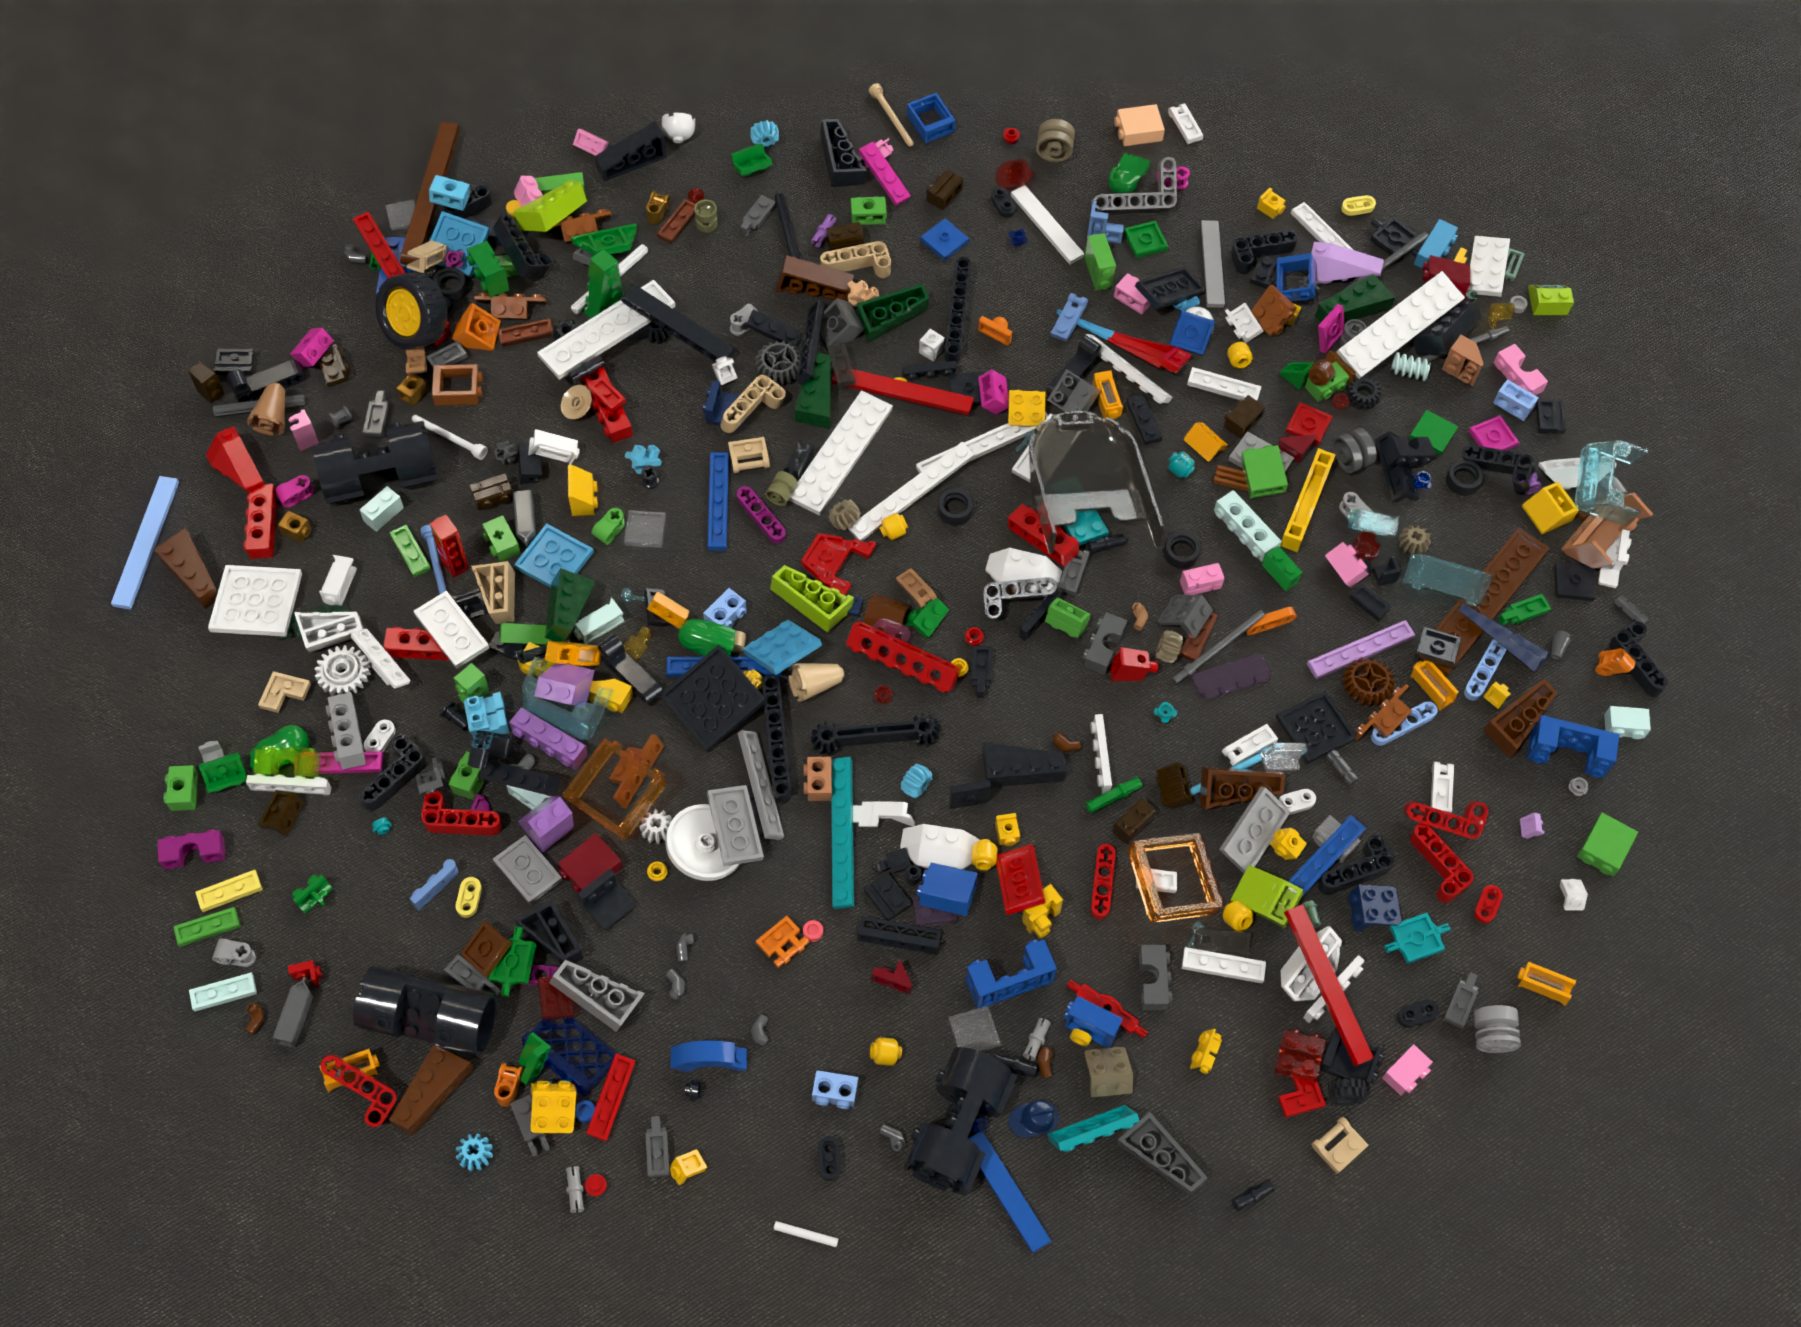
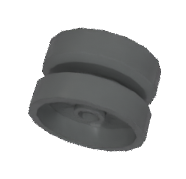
M1355 428L1333 439L1335 458L1341 469L1346 473L1351 474L1360 470L1361 467L1365 468L1375 463V445L1368 432L1363 428Z

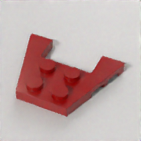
M818 533L802 558L801 565L830 589L835 588L840 591L839 593L846 596L851 588V583L835 577L850 552L869 559L876 547V542L869 541V543L859 542L858 539L853 541L845 540L839 536Z

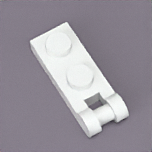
M1185 103L1180 104L1176 108L1174 106L1168 108L1169 116L1173 118L1187 144L1203 140V133Z
M1265 724L1225 747L1222 753L1225 757L1228 756L1231 760L1230 764L1235 766L1259 753L1260 750L1273 745L1278 741V738L1268 724ZM1237 749L1241 753L1238 756L1234 753Z
M1435 761L1432 764L1430 807L1448 813L1452 812L1454 764L1447 763V765H1442L1440 762Z

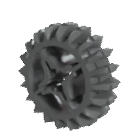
M776 340L772 344L769 341L768 346L763 345L756 356L755 364L758 374L765 375L776 383L780 382L782 386L784 382L790 384L791 379L796 381L801 351L798 350L797 346H792L791 342L785 344L784 340L782 343Z

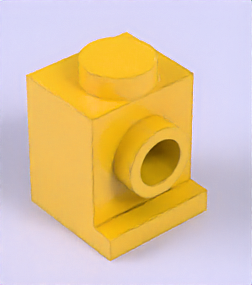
M1269 188L1259 198L1257 209L1274 219L1285 210L1286 206L1284 204L1286 200L1272 192V189Z
M1016 813L996 816L995 826L999 845L1013 846L1019 843L1020 833Z

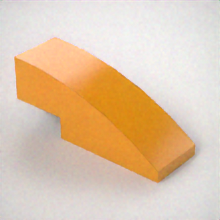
M548 641L545 655L546 661L575 666H599L601 659L598 646Z

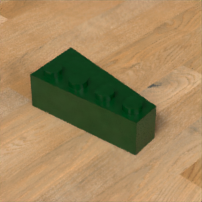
M1371 274L1319 303L1315 317L1321 323L1334 307L1339 304L1343 306L1344 323H1346L1350 319H1360L1364 315H1374L1378 311L1391 310L1395 296L1374 274Z
M922 283L857 303L856 314L864 327L863 331L868 343L928 309L929 296Z
M560 568L551 582L545 638L557 642H564L580 615L595 580Z

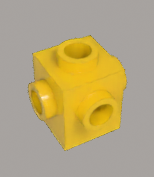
M1292 828L1277 830L1273 835V840L1270 842V845L1275 849V853L1285 860L1297 859L1307 844L1299 836V833Z

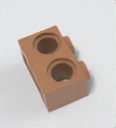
M807 757V764H804V776H808V782H804V794H808V801H832L831 757ZM820 768L822 771L815 772L813 769ZM821 786L822 789L815 790L813 789V787Z

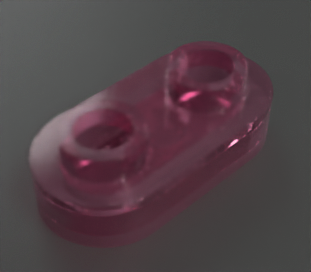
M882 618L873 625L878 630L879 627H883L885 633L898 638L897 633L902 634L900 640L907 642L910 638V630L902 624Z

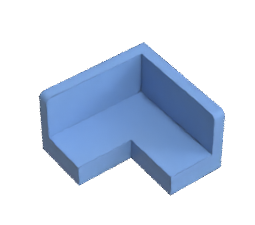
M1093 201L1087 238L1090 235L1105 233L1108 242L1121 243L1124 226L1107 223L1109 213L1096 212L1097 201Z

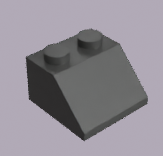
M837 298L823 312L820 334L828 348L853 341L864 330L850 302Z

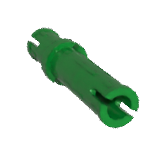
M1137 776L1123 784L1119 783L1114 789L1085 802L1086 808L1092 814L1118 799L1128 797V794L1142 788V783Z

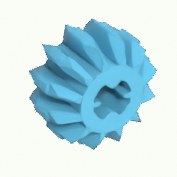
M760 121V123H754V126L751 127L750 136L755 145L762 143L763 146L769 147V145H774L779 140V130L773 121Z
M915 764L903 777L901 790L908 796L918 798L930 785L932 772L925 766Z
M477 1133L473 1139L472 1135L468 1134L469 1140L461 1139L460 1142L463 1146L456 1147L457 1152H459L456 1158L458 1161H461V1167L464 1168L468 1165L469 1171H472L474 1166L481 1170L480 1164L483 1163L487 1166L489 1162L486 1158L493 1157V1154L489 1152L493 1149V1146L488 1144L489 1140L487 1137L481 1139V1135ZM472 1150H474V1151H477V1150H478V1154H476V1155H475L474 1153L471 1154V1151H472Z

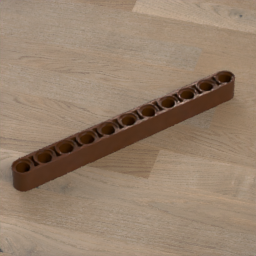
M442 121L401 251V264L407 265L420 259L408 255V251L427 243L438 204L429 201V189L436 175L447 177L460 132V126L457 123Z

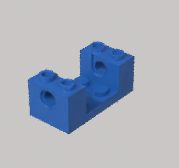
M1541 715L1530 732L1527 759L1533 760L1535 763L1546 764L1551 752H1554L1557 747L1574 749L1576 752H1586L1585 773L1596 778H1604L1616 762L1619 734Z
M1033 940L1027 943L1024 949L1025 955L1022 958L1025 969L1012 977L1008 975L998 979V982L995 981L987 960L982 962L981 960H976L969 964L965 981L977 1010L1054 982L1057 968L1045 940Z

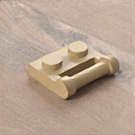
M764 437L728 442L734 473H739L740 470L764 467V469L770 468ZM756 457L763 458V460L738 463L737 461Z
M1344 1117L1339 1118L1337 1124L1322 1138L1316 1139L1311 1144L1313 1149L1337 1174L1369 1146ZM1343 1130L1347 1136L1328 1152L1325 1146Z

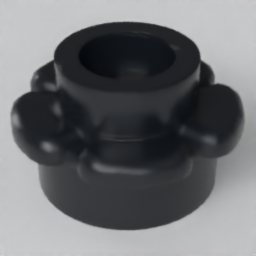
M691 1080L690 1084H686L685 1095L689 1097L690 1101L699 1099L701 1084Z

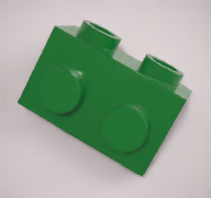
M762 143L731 154L734 169L741 176L751 175L752 172L765 170L773 165L771 158L765 153Z
M938 598L926 602V605L922 608L918 606L916 610H913L908 615V621L905 625L907 627L913 626L925 638L930 637L949 611Z
M239 752L199 764L207 793L219 792L230 786H239L247 780L246 770Z

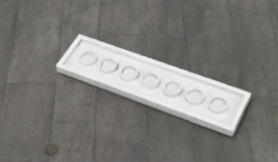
M1441 271L1338 349L1337 353L1360 379L1460 303L1465 297L1444 272Z
M654 280L641 287L671 308L675 307V302ZM620 300L537 352L538 357L560 380L568 375L569 372L579 368L582 363H587L651 321L626 306Z
M861 390L799 479L798 485L794 492L791 493L789 501L820 516L893 410V405Z

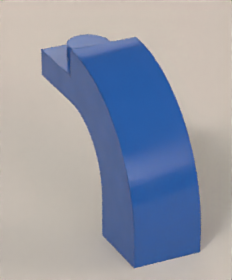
M726 1041L687 1042L671 1048L670 1068L689 1072L700 1067L716 1066L744 1071L747 1069V1049L736 1047L735 1043Z

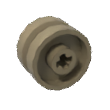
M1050 119L1043 122L1038 129L1037 154L1042 159L1050 162H1061L1069 159L1073 152L1075 135L1073 126L1060 119Z

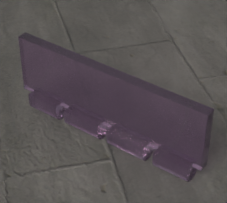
M1258 653L1192 674L1191 678L1199 694H1204L1205 699L1208 700L1220 695L1218 689L1224 695L1236 691L1237 686L1239 689L1254 685V679L1257 684L1270 680V669L1262 654Z

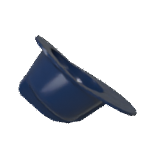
M1044 1100L1033 1101L1020 1105L1011 1112L1009 1126L1017 1136L1023 1138L1033 1137L1054 1130L1059 1121V1114L1055 1106L1050 1102Z

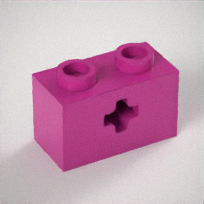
M312 328L290 355L299 362L301 367L313 366L334 340L323 328Z
M992 369L979 376L982 407L995 415L1009 408L1006 377Z

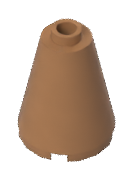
M272 383L266 386L247 419V425L251 424L254 431L273 436V433H278V435L284 433L285 389L282 385Z

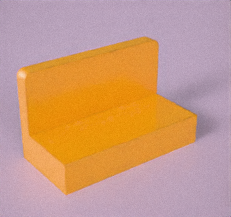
M1196 422L1184 437V441L1208 462L1212 461L1218 451H1225L1229 446L1203 422Z
M660 592L655 594L647 607L649 611L679 629L689 615V610Z

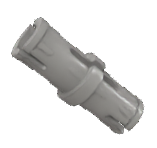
M1039 1018L1033 1033L1029 1035L1030 1041L1023 1053V1056L1028 1060L1031 1056V1061H1035L1041 1045L1045 1043L1044 1037L1051 1025L1047 1019L1042 1022L1043 1018Z
M574 1166V1176L572 1175V1168H566L568 1181L566 1191L569 1194L571 1213H576L575 1204H578V1213L584 1211L582 1199L584 1189L580 1182V1167Z

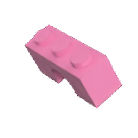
M1516 344L1498 352L1494 364L1508 380L1535 396L1544 391L1548 381L1538 369L1532 372H1525L1520 368L1526 356Z

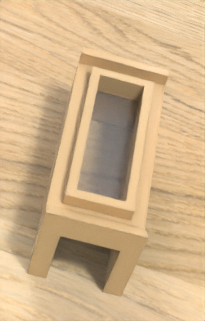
M431 240L409 250L408 255L420 259L407 264V268L424 273V270L440 262H446L447 245Z

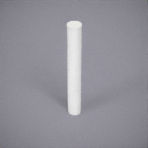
M778 1221L774 1225V1230L833 1247H837L838 1238Z

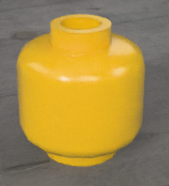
M1237 342L1228 348L1227 356L1233 367L1245 368L1251 363L1253 357L1246 343Z
M898 513L884 517L881 520L883 526L879 527L883 536H888L890 540L905 535L908 528L903 515L899 516Z
M982 839L973 844L971 853L972 864L979 870H989L996 865L997 846L988 839Z
M1234 901L1224 908L1223 920L1234 930L1242 931L1251 926L1253 913L1251 909L1240 901Z
M880 1037L871 1043L870 1058L877 1065L893 1066L902 1056V1047L898 1045L894 1038Z

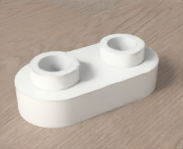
M381 720L374 726L364 742L366 752H384L396 732L391 721ZM374 742L377 743L375 746H370Z
M1301 789L1282 795L1279 801L1290 811L1289 815L1311 809L1316 802V795L1309 789ZM1303 796H1308L1309 800L1304 799ZM1285 801H1289L1291 805H1287Z

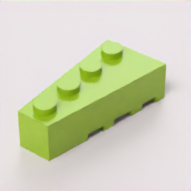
M569 180L513 212L521 231L547 232L587 202L582 183Z
M785 565L772 576L770 589L827 633L853 607L854 597L850 595L845 596L835 588L830 589L822 585V582L818 580L808 579L805 574ZM834 602L840 604L836 610L833 609Z

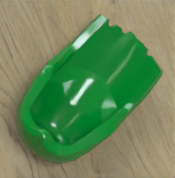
M1124 153L1118 165L1113 167L1110 172L1108 183L1112 192L1115 194L1132 193L1141 178L1146 174L1150 160L1138 156L1133 157L1131 154Z
M690 619L685 621L680 627L678 638L683 647L698 655L706 656L719 644L727 655L730 656V651H733L736 631L710 620Z
M296 725L282 727L274 735L259 741L248 755L251 762L250 767L259 774L270 776L281 766L295 762L308 749L310 744L308 735L301 727Z

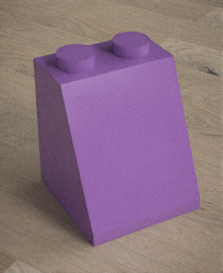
M555 663L539 676L534 696L586 708L595 670L570 664Z
M548 797L518 821L541 853L545 852L574 829L572 812L561 797Z

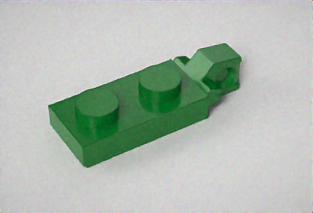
M1539 594L1511 604L1498 620L1501 625L1510 622L1519 624L1549 613L1551 607L1543 594Z

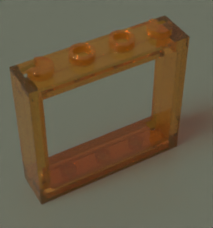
M604 738L562 796L626 841L668 782L663 779L664 774L658 769L654 768L652 771L649 768L650 764L642 758L639 761L636 760V755L628 749L623 751L621 749L622 745L617 741L613 740L611 743ZM613 752L653 779L620 826L579 799Z
M1199 833L1136 840L1127 849L1150 923L1213 915L1223 906L1222 897L1219 895L1216 887V879L1210 868V860L1206 856L1205 845ZM1190 846L1207 902L1163 908L1145 851Z

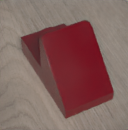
M899 960L894 974L887 968L874 967L871 981L910 995L912 983L901 960Z

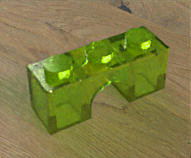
M262 746V750H255L254 773L279 775L281 763L285 760H290L294 764V776L319 777L321 753H314L315 749L302 748V752H296L293 747H282V751L274 750V746Z

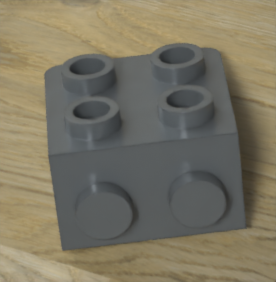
M1202 594L1175 595L1161 613L1158 623L1160 625H1181L1190 638H1196L1213 609Z

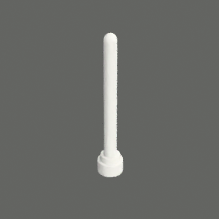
M417 415L412 416L413 422L424 421L425 428L470 450L475 458L483 460L487 455L488 448L482 444L474 445Z

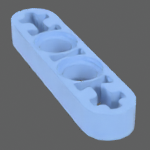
M1495 639L1490 643L1464 689V695L1469 700L1476 701L1481 697L1507 650ZM1496 646H1499L1500 649L1495 655L1493 652ZM1485 659L1493 660L1495 665H1487ZM1483 673L1487 679L1480 680L1477 674ZM1474 685H1478L1476 692L1472 693Z
M1424 702L1412 708L1409 716H1414L1417 722L1410 723L1406 718L1399 725L1401 731H1393L1387 738L1377 737V734H1382L1374 728L1371 734L1372 742L1380 746L1385 745L1433 720L1438 712L1437 706L1432 702ZM1425 709L1432 711L1431 714L1429 712L1423 714Z

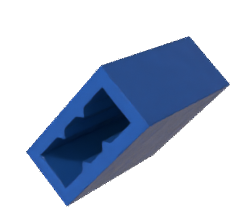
M931 862L929 869H925L923 873V885L918 887L917 896L920 897V906L967 916L977 887L978 873Z

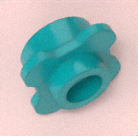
M1163 702L1159 708L1154 709V714L1161 718L1162 723H1168L1169 719L1176 717L1177 711L1170 703Z

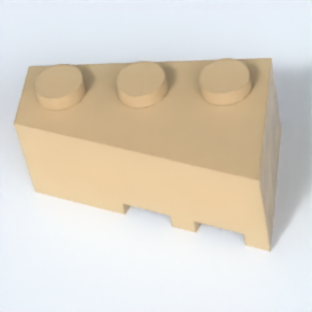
M506 561L471 566L482 592L488 613L495 624L506 623V621L514 622L515 572L510 563Z

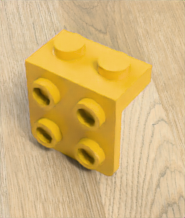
M1009 390V425L1041 427L1045 422V392Z
M537 1081V1084L531 1083V1132L572 1133L574 1130L576 1103L575 1085L569 1081H560L558 1084H550L548 1081Z

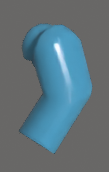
M1195 296L1189 300L1173 304V307L1186 311L1200 304V301Z

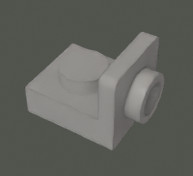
M209 741L198 747L204 763L224 757L223 749L218 741Z

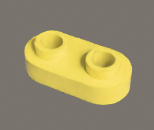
M1368 195L1347 198L1343 201L1341 209L1348 216L1366 214L1374 210L1376 201Z
M468 877L460 885L456 910L463 918L472 917L477 911L482 886L477 878ZM471 887L475 888V890L472 892L468 891ZM466 906L471 907L468 911L464 910Z

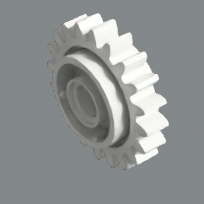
M344 645L343 650L336 646L335 652L329 649L328 656L322 654L324 661H317L319 667H315L317 673L315 677L325 693L329 691L331 696L336 692L338 695L343 694V692L349 693L350 690L357 693L356 687L363 688L362 681L368 682L367 675H370L368 669L370 665L367 662L366 656H362L361 650L356 652L355 648L351 647L348 651L346 645Z

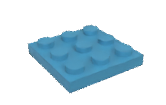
M442 211L430 241L447 245L446 256L448 251H462L464 253L462 257L463 266L461 268H454L461 270L465 276L472 278L473 269L475 268L470 266L466 256L469 255L467 248L487 241L491 229ZM440 262L436 264L437 266L442 268L447 267L446 262Z
M546 523L514 566L515 569L551 588V582L560 568L578 574L594 551L588 545Z
M787 620L773 630L766 632L757 640L750 642L749 645L743 648L746 656L777 675L822 646L819 638Z

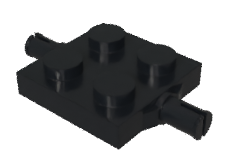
M1395 217L1384 223H1381L1376 218L1370 222V224L1378 229L1371 236L1370 240L1390 255L1419 236ZM1414 247L1408 252L1417 257L1419 250Z

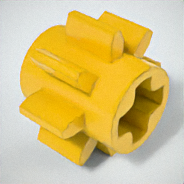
M754 669L743 672L759 691L762 688V676Z

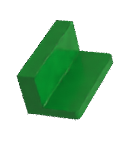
M533 1032L529 1034L519 1059V1063L525 1067L520 1079L525 1085H528L540 1075L551 1049L550 1045Z

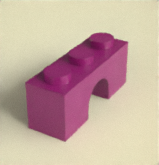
M207 830L204 833H187L185 836H167L164 839H159L158 862L164 870L184 867V858L192 850L200 851V857L204 863L225 860L224 837L219 830Z

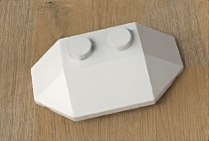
M1610 456L1580 457L1539 462V467L1555 483L1559 482L1563 489H1571L1572 487L1587 488L1591 485H1597L1616 467L1617 463Z
M1013 548L991 553L985 569L995 582L1050 577L1059 585L1062 570L1046 556ZM1039 583L1040 593L1042 592L1041 588H1047L1049 591L1054 587L1051 583H1048L1047 587H1042ZM1029 584L1026 587L1027 593L1035 591L1034 584ZM1016 586L1009 587L1010 589L1017 590Z
M921 824L903 829L900 849L905 847L908 858L918 867L929 869L932 862L963 870L972 864V846L980 841V839L964 830Z
M1327 926L1316 934L1335 973L1338 968L1342 940L1330 926ZM1298 947L1281 969V987L1293 1001L1315 1000L1320 990L1300 947Z

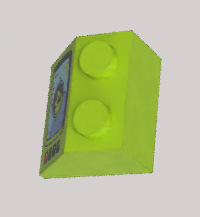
M1564 285L1528 286L1533 315H1568L1574 303L1571 288Z

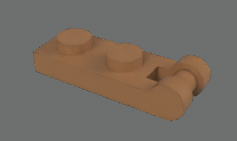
M912 568L896 577L898 584L914 599L920 608L924 607L926 602L937 598L934 591Z

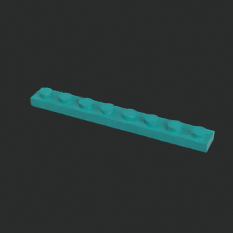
M851 757L831 759L832 904L834 909L854 907Z

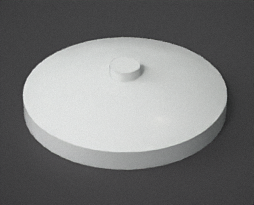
M708 804L690 806L680 811L673 818L666 833L665 844L670 860L682 873L694 879L713 881L730 875L740 865L723 866Z

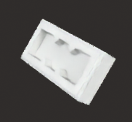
M1138 867L1136 869V888L1176 893L1177 872Z

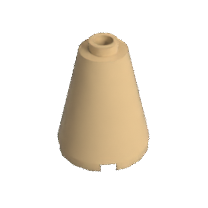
M794 663L789 666V670H792V675L789 676L790 688L794 697H799L797 699L798 702L805 701L841 683L842 678H844L843 668L839 667L838 664Z

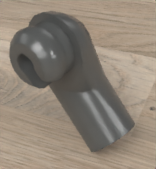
M351 244L345 246L344 254L350 262L367 263V255L357 254L354 250L355 247Z
M526 754L519 764L508 765L530 770L535 763L534 756Z
M692 933L681 935L676 946L678 961L688 960L687 945L694 943Z
M762 1014L758 1016L751 1028L753 1041L760 1046L768 1042V1037L765 1035L763 1028L769 1019Z
M883 1124L880 1134L890 1138L891 1147L895 1152L902 1151L905 1148L902 1132Z

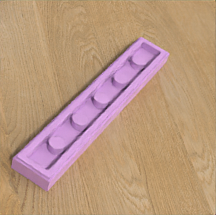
M1404 620L1309 660L1307 666L1314 677L1319 679L1345 668L1349 664L1351 665L1352 661H1358L1361 657L1366 659L1368 656L1371 657L1411 640L1415 637V634L1407 621Z

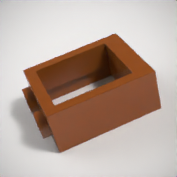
M434 365L432 397L435 406L479 405V397H482V388L479 386V383L483 382L482 371H479L478 365ZM472 377V391H443L444 378Z

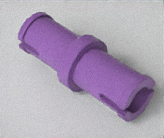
M828 214L822 225L818 226L817 233L811 240L812 245L817 242L815 247H820L826 238V228L833 227L834 223H836L837 219L835 217L831 220L833 215Z

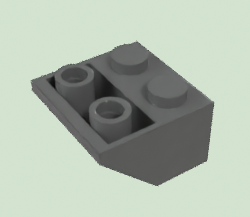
M1066 369L1047 400L1074 418L1082 421L1101 390Z

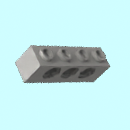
M352 693L328 697L329 705L325 707L327 716L332 719L328 723L330 732H334L331 740L333 747H337V751H334L336 763L340 762L342 770L365 765V755Z

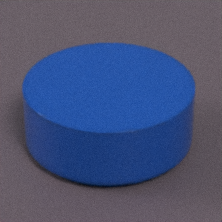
M587 1100L579 1102L575 1107L576 1119L581 1123H589L595 1109L594 1104Z

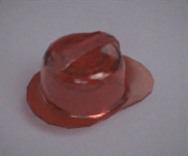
M1024 159L1011 160L999 166L996 173V181L1003 188L1024 186L1034 176V173L1031 172Z

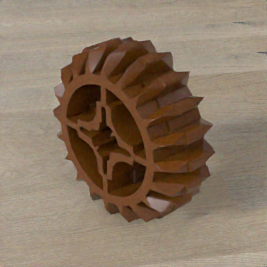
M1369 656L1366 660L1361 657L1358 661H1352L1351 665L1349 664L1346 671H1344L1343 689L1348 691L1347 697H1354L1353 702L1360 701V706L1366 703L1369 707L1373 703L1376 707L1379 702L1382 704L1386 699L1390 698L1394 690L1393 685L1395 684V680L1392 679L1393 673L1389 672V667L1383 666L1384 661L1377 663V658L1371 661ZM1359 672H1365L1364 674H1359V676H1354ZM1382 688L1377 692H1372L1373 689Z

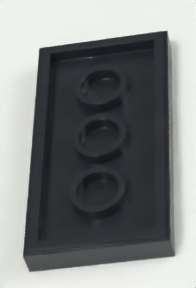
M1185 267L1138 281L1135 284L1137 290L1156 310L1195 296L1204 295L1206 291Z

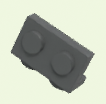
M436 757L432 758L433 770L416 775L420 793H431L436 788L443 786L442 779H446L441 762L437 763Z

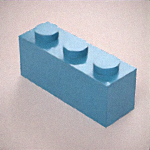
M1439 219L1418 252L1414 265L1422 268L1424 261H1428L1430 255L1440 258L1443 255L1447 256L1451 249L1450 244L1454 245L1458 237L1456 235L1458 227Z

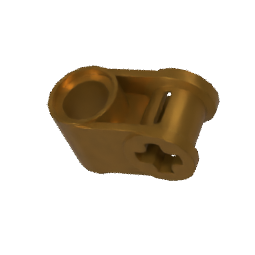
M652 191L646 205L647 221L650 224L656 225L661 223L670 205V195L667 194L665 196Z

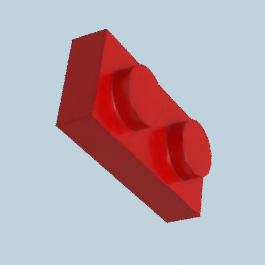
M603 376L588 385L589 390L611 412L626 403V399Z

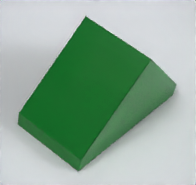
M1290 362L1279 373L1300 390L1306 385L1309 377L1308 371L1314 362Z

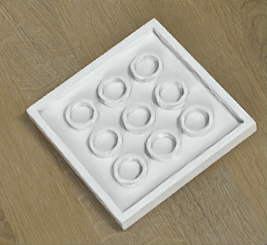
M225 565L208 626L209 631L286 636L302 577L301 569Z

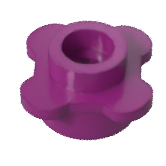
M448 251L446 266L461 268L463 266L462 257L464 253L462 251Z

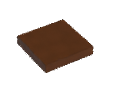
M484 921L460 955L483 976L488 978L512 943L490 923Z

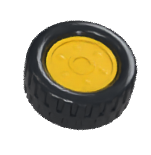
M414 272L388 278L380 286L375 303L376 316L382 332L391 343L402 349H417L432 345L441 338L447 324V313L453 308V302L450 297L442 294L437 284L428 276Z

